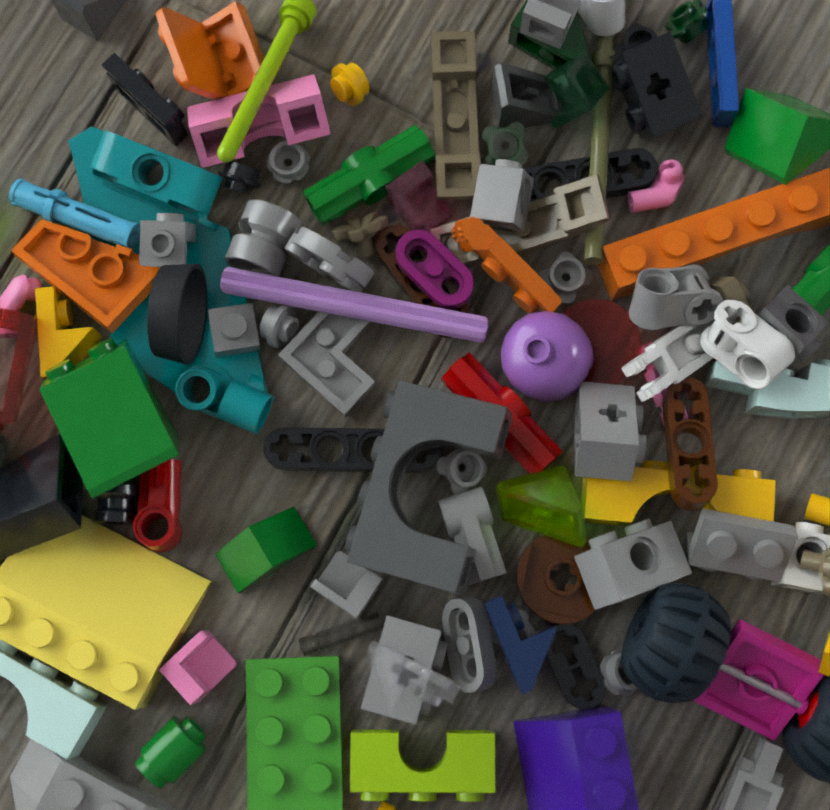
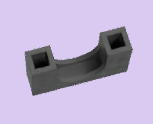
M399 380L396 392L391 391L385 403L384 417L388 418L384 434L376 438L372 448L371 461L375 465L370 481L366 480L360 490L358 506L362 508L358 525H353L347 535L345 551L349 553L347 563L464 595L476 549L422 534L416 530L406 519L400 505L399 489L401 479L409 464L417 456L433 448L454 447L501 459L513 414L505 406Z

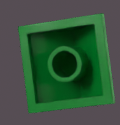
M746 88L739 105V112L734 119L724 146L725 152L740 162L787 185L830 149V113L790 95Z

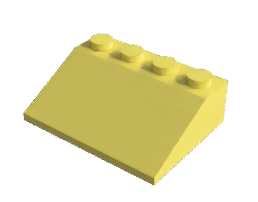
M82 515L81 529L8 556L0 566V640L137 710L147 707L163 677L159 669L174 656L212 581L101 524L93 523L91 519Z

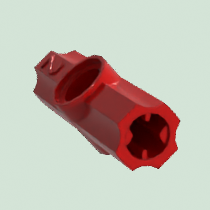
M470 352L458 359L441 377L445 387L453 394L505 406L511 411L513 418L504 449L532 479H535L562 454L563 451L531 418L532 414L522 399L506 385L502 387Z

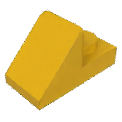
M53 286L35 288L40 376L44 380L48 378L45 371L58 363L71 359L73 365L83 361L89 354L87 351L97 345L102 339V335L93 327L67 329L68 326L73 325L72 306L69 299L65 300V297Z

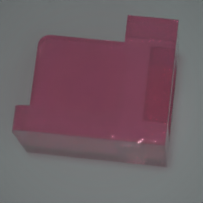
M423 161L386 186L387 201L410 231L419 229L431 232L430 229L440 226L452 216V211L445 201L437 200V191L433 187V174Z

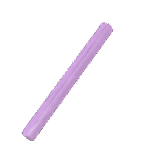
M232 267L224 269L220 281V288L227 294L479 343L484 342L488 328V318L485 316Z

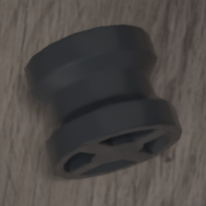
M120 484L96 496L98 505L97 509L92 513L93 523L133 525L134 519L138 514L135 510V501L139 498V486Z

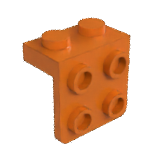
M234 1L202 23L166 7L156 11V18L160 26L158 28L159 37L169 50L174 64V77L183 89L212 100L248 91L264 60V55L244 5Z

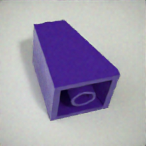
M603 705L587 710L579 709L513 721L528 810H639L620 711Z

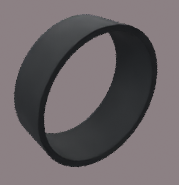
M200 264L164 265L155 276L149 297L147 313L149 346L156 357L190 365L194 362L200 350L206 324L207 284L205 273Z

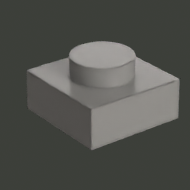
M253 303L208 309L216 357L260 350Z

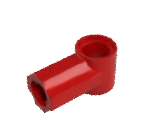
M169 459L140 474L138 514L133 522V531L137 540L154 552L163 553L172 550L178 545L182 537V526L179 522L182 481L181 460ZM156 519H167L169 528L166 535L159 540H150L148 537L150 524Z

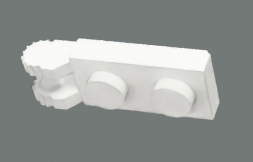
M715 319L702 325L690 324L674 327L645 347L644 353L621 368L625 376L628 377L640 373L648 364L653 363L660 374V377L644 384L636 392L641 402L655 396L672 383H680L713 359L702 349L700 336L706 327L713 325ZM722 337L716 339V341H715V344H716V345L719 344V342H720V340L722 339Z

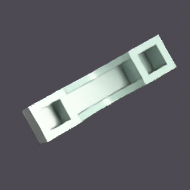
M0 640V676L12 682L24 698L28 713L26 736L66 760L79 756L108 706L97 699L99 691L79 680H74L73 684L66 682L56 676L59 672L58 669L35 657L30 661L17 653L18 648Z

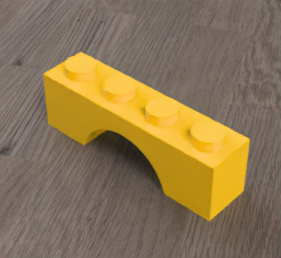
M643 461L641 467L634 468L632 481L583 477L579 522L626 526L632 523L639 508L649 498L670 494L668 463L663 461ZM698 465L690 467V478L685 486H683L691 488L693 496H698L704 488L696 486L694 471ZM750 469L733 470V476L717 474L718 488L716 494L704 509L774 522L776 480L761 479V471Z

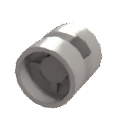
M249 200L238 223L242 233L233 236L224 258L225 262L232 268L281 277L288 259L287 254L283 250L296 227L301 226V221L294 214L280 206L261 200Z

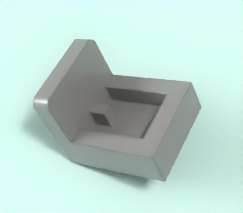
M156 213V221L140 220V265L162 267L164 265L187 264V243H196L197 225L184 222V214Z

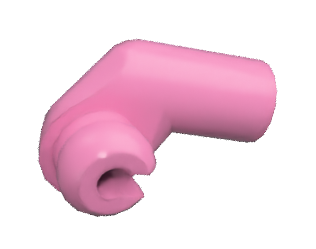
M676 160L664 161L660 164L659 172H657L650 188L628 192L627 201L630 212L633 214L665 208L673 204L685 179L682 164Z
M26 275L14 277L1 295V338H18L22 336L21 308L26 300L36 301L35 288H42V283L38 278H27Z

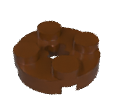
M568 530L553 531L537 538L522 553L516 569V585L522 603L540 619L555 624H572L589 617L596 611L574 558L578 554L591 550L588 542L591 539L585 535ZM561 564L568 565L569 574L575 576V583L567 584L564 591L556 589V581L550 579V572L558 571Z

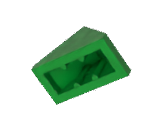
M293 506L248 526L215 553L239 594L318 545Z

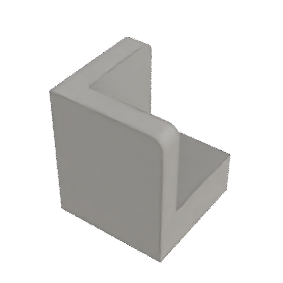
M528 0L522 14L520 33L561 49L579 10L581 1Z
M338 551L319 579H314L310 587L359 619L384 582V579L368 568L347 563L348 555Z

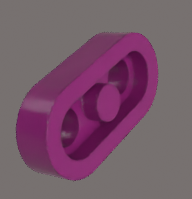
M418 229L405 233L399 239L396 246V261L400 270L436 305L444 309H456L468 302L472 295L474 284L470 270L433 234ZM420 250L427 255V258L423 262L416 263L411 260L410 255L414 251ZM447 281H453L457 283L459 289L453 294H448L443 291L442 285Z

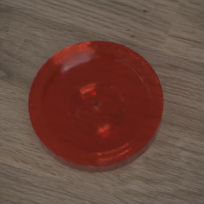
M605 299L583 300L569 307L562 314L567 315L578 323L592 343L594 361L592 369H589L588 376L584 382L617 385L624 381L627 377L621 368L641 355L642 349L639 327L630 320L628 312L620 305Z

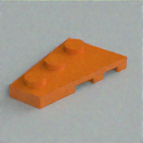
M41 219L11 249L19 261L48 284L55 287L62 295L111 334L150 294L155 276L161 268L141 266L139 254L134 253L130 248L118 244L115 247L94 240L89 234Z

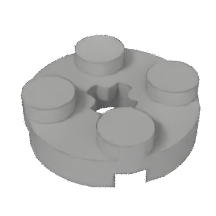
M297 226L284 248L287 252L302 260L303 265L323 277L329 275L336 279V283L346 290L362 292L375 273L355 256L351 261V258L341 251V247L305 227L300 228Z

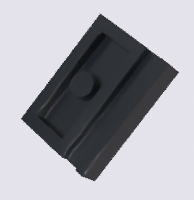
M115 53L102 64L115 90L175 147L188 136L181 121L185 117L183 112L168 97L163 99L137 68L132 70Z

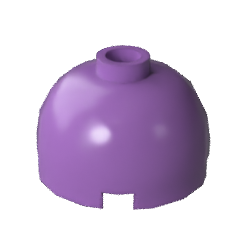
M551 311L529 313L516 321L504 336L500 351L502 369L512 387L527 398L545 403L562 401L578 392L579 384L587 378L589 369H592L594 361L592 343L584 329L567 315Z

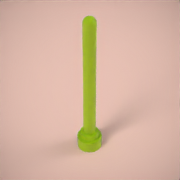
M284 0L278 13L281 27L217 150V156L222 162L228 163L235 158L296 34H301L310 28L317 14V8L312 0Z

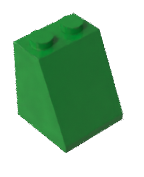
M113 338L100 342L87 351L90 355L89 358L73 365L71 359L58 363L45 371L48 378L43 380L39 388L91 498L179 455L178 433L127 339L117 344Z

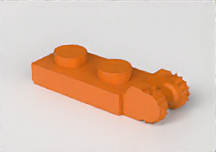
M473 216L454 223V227H451L452 232H450L455 240L454 243L457 242L458 247L463 252H476L484 261L481 264L483 270L499 283L504 281L515 292L512 297L527 313L540 311L554 312L562 303L561 298L501 236L499 237L488 224H484V220Z

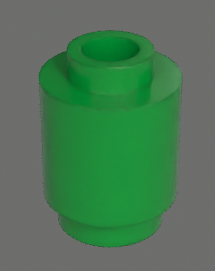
M173 716L140 749L142 755L135 761V764L149 782L162 789L168 782L173 784L207 750L202 742L207 735L190 717L186 716L183 720H180Z

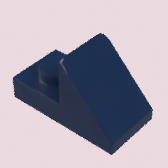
M503 596L483 603L520 693L525 694L532 691L557 626L549 627L520 639L517 631L524 629L525 626L514 601L506 604Z

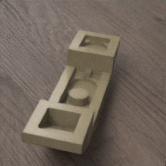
M475 31L431 32L437 200L473 199L479 165L481 164L478 139Z
M596 174L554 188L555 194L530 202L525 232L497 228L491 229L499 237L501 236L519 256L557 244L591 230L610 220L600 177ZM458 220L430 229L431 234L446 246L467 268L481 266L484 262L476 252H463L458 247V243H454L455 240L450 232H452L451 227H454V223H458Z

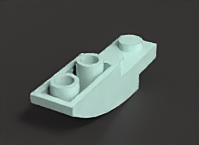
M818 359L815 360V363L811 362L798 372V378L794 377V371L786 368L763 389H753L743 384L734 373L717 360L707 369L704 386L747 395L745 413L790 419L830 416V360Z

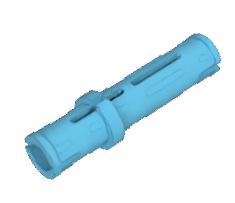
M21 178L17 179L10 189L9 201H11V205L39 214L44 220L56 224L62 223L89 235L133 249L139 240V223L128 221L101 209L73 200L68 197L65 191L59 189L51 191Z

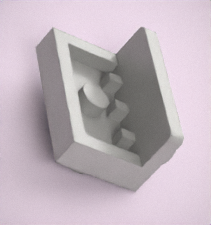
M702 508L695 531L687 532L684 542L689 565L697 566L709 572L724 571L740 574L752 580L766 579L781 582L798 534L794 525Z

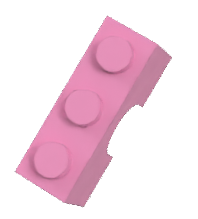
M314 74L270 86L233 160L245 157L244 148L252 141L262 137L282 136L286 138L289 146L331 135L321 92ZM247 92L187 107L189 130L201 168L223 163L217 156V150Z

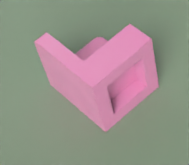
M201 630L169 659L159 671L189 705L199 703L237 667L238 663L209 630Z

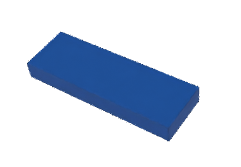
M708 0L705 7L708 10L706 16L709 19L706 32L712 125H714V128L730 127L739 112L732 0Z

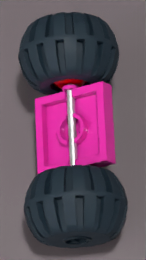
M667 583L651 591L636 611L623 642L621 654L622 667L633 685L645 695L655 700L668 703L694 701L773 741L783 730V742L786 750L798 767L811 777L830 783V677L818 673L821 659L741 619L731 630V622L727 612L717 599L702 588L683 583Z

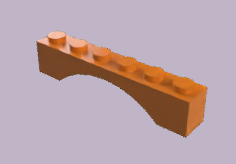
M830 168L792 180L787 185L781 184L602 246L603 259L602 263L597 266L610 300L614 301L633 294L638 274L644 269L683 267L690 264L701 265L764 241L829 226Z

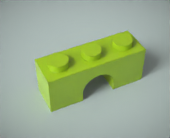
M353 729L350 735V792H361V800L387 801L389 800V792L408 793V800L436 801L437 793H456L457 801H484L485 793H495V732L493 730H446V749L441 760L431 767L419 768L408 763L402 756L400 751V729Z

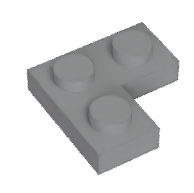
M318 311L278 354L279 358L345 418L376 385L369 375L345 355V352L373 323L371 321Z

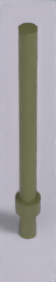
M615 34L597 37V51L592 54L591 73L595 76L589 177L596 174L600 177L605 202L612 80L609 69L613 66L609 56L616 54L614 51ZM604 223L586 231L584 262L586 264L598 265L602 263Z

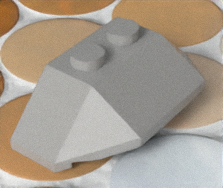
M32 739L28 742L10 776L16 810H180L80 756L66 760Z

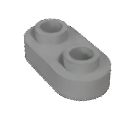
M474 597L452 599L445 605L442 614V625L445 642H448L447 655L452 679L455 685L465 693L487 690L495 681L497 667L486 609Z

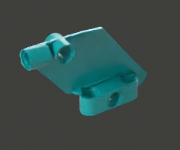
M91 126L68 140L84 204L139 224L140 220L156 221V213L184 214V222L197 225L196 243H187V264H200L204 270L207 284L205 330L200 350L192 364L186 365L153 355L147 333V313L150 294L112 334L110 333V337L113 338L116 344L127 339L143 371L176 393V398L180 404L187 409L201 411L239 428L258 434L271 411L275 398L267 390L260 352L252 351L216 357L208 309L248 303L247 297L227 294L220 288L224 269L231 267L225 262L224 258L232 241L230 229L207 220V217L223 178L106 130L102 131ZM156 165H162L164 170L163 178L156 185L150 186L148 182L149 171ZM92 236L94 240L116 247L114 243ZM140 237L136 246L132 249L136 254H139ZM199 377L205 378L210 386L209 396L203 402L198 401L192 391L193 383Z

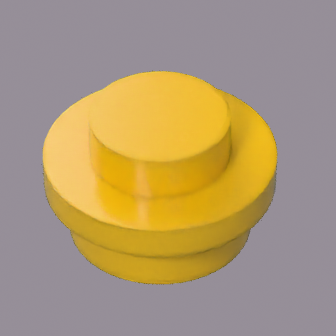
M353 62L347 65L340 63L333 67L330 86L336 98L351 106L360 104L370 90L368 79L363 70Z

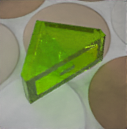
M565 465L503 480L496 486L502 521L579 547H583L587 542L582 506Z

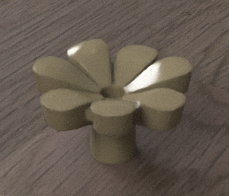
M372 212L363 217L362 221L359 215L348 217L345 219L347 225H340L332 229L336 240L348 239L355 242L359 257H368L376 253L372 237L377 231L388 227L389 221L388 216L379 217V212Z
M830 547L824 550L823 554L804 550L800 568L819 572V577L823 583L822 594L830 597Z

